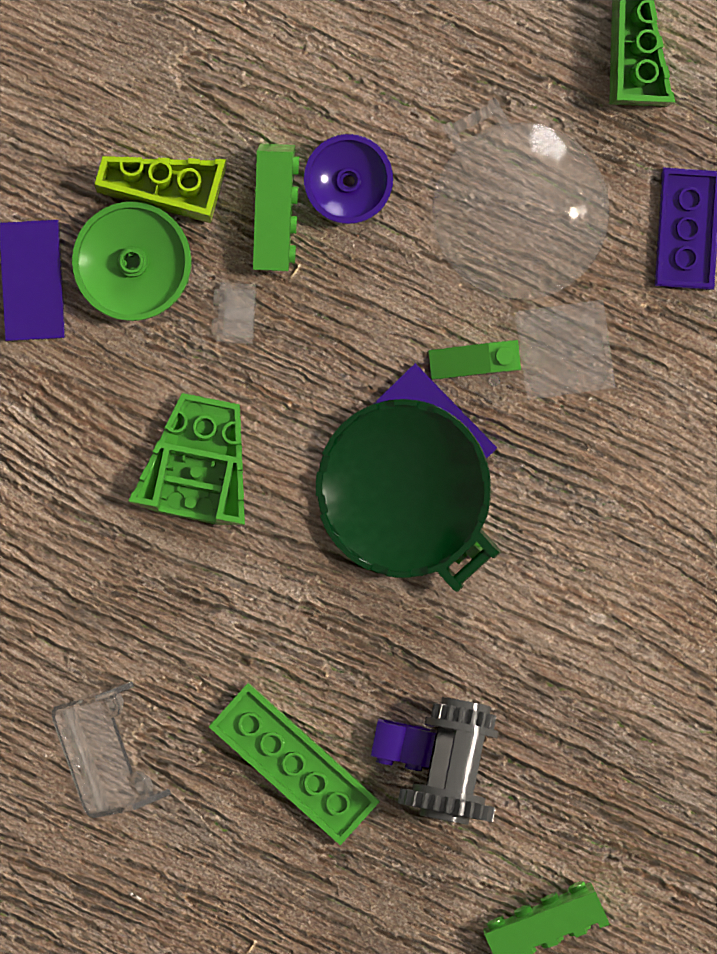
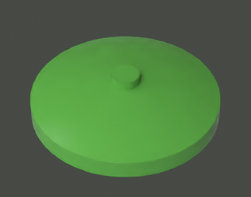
M121 202L100 210L82 227L73 248L72 267L79 290L93 307L112 318L125 321H141L162 314L181 297L190 278L192 257L186 235L170 215L160 208L147 203Z

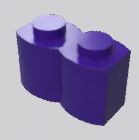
M378 719L371 756L376 757L377 763L393 765L394 761L405 763V768L422 771L423 767L429 768L436 730Z

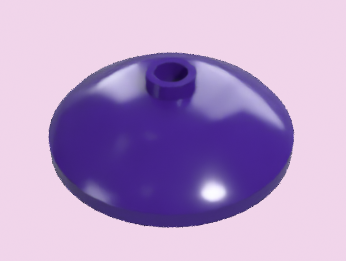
M343 134L327 139L313 151L305 167L304 186L310 203L322 216L337 223L355 224L372 218L385 206L393 187V172L387 155L376 143L363 136ZM347 176H351L355 180L354 184L350 187L343 184V180Z

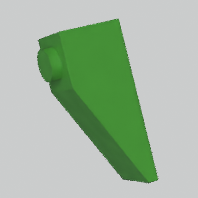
M518 340L428 350L431 380L521 370Z

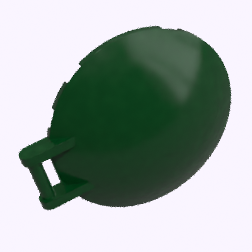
M388 400L372 404L356 412L344 421L331 436L323 450L319 471L316 474V496L318 497L321 512L320 517L327 533L335 545L353 562L367 570L396 578L423 576L437 571L445 582L455 592H458L464 587L463 583L491 557L495 559L501 553L497 545L482 530L491 500V478L486 457L475 436L454 415L438 406L419 400ZM478 542L483 549L455 574L450 569V566Z

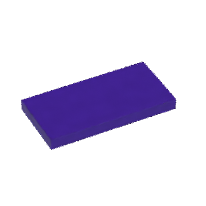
M663 167L654 286L714 290L717 256V171Z
M59 220L0 223L5 341L66 338Z
M416 363L373 403L394 399H410L433 404L454 415L471 431L481 446L486 459L497 449L484 433Z

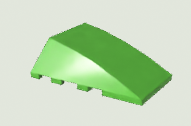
M182 393L128 502L161 514L216 525L245 526L240 404Z

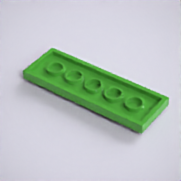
M249 682L209 725L212 731L340 846L380 802L373 793Z

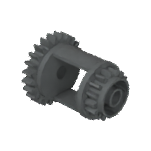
M445 697L441 698V704H433L431 717H426L424 725L437 728L426 785L413 783L411 790L400 788L399 804L420 808V816L469 825L470 818L493 822L495 807L485 805L486 798L474 795L484 738L498 739L499 731L494 730L497 716L490 714V706Z

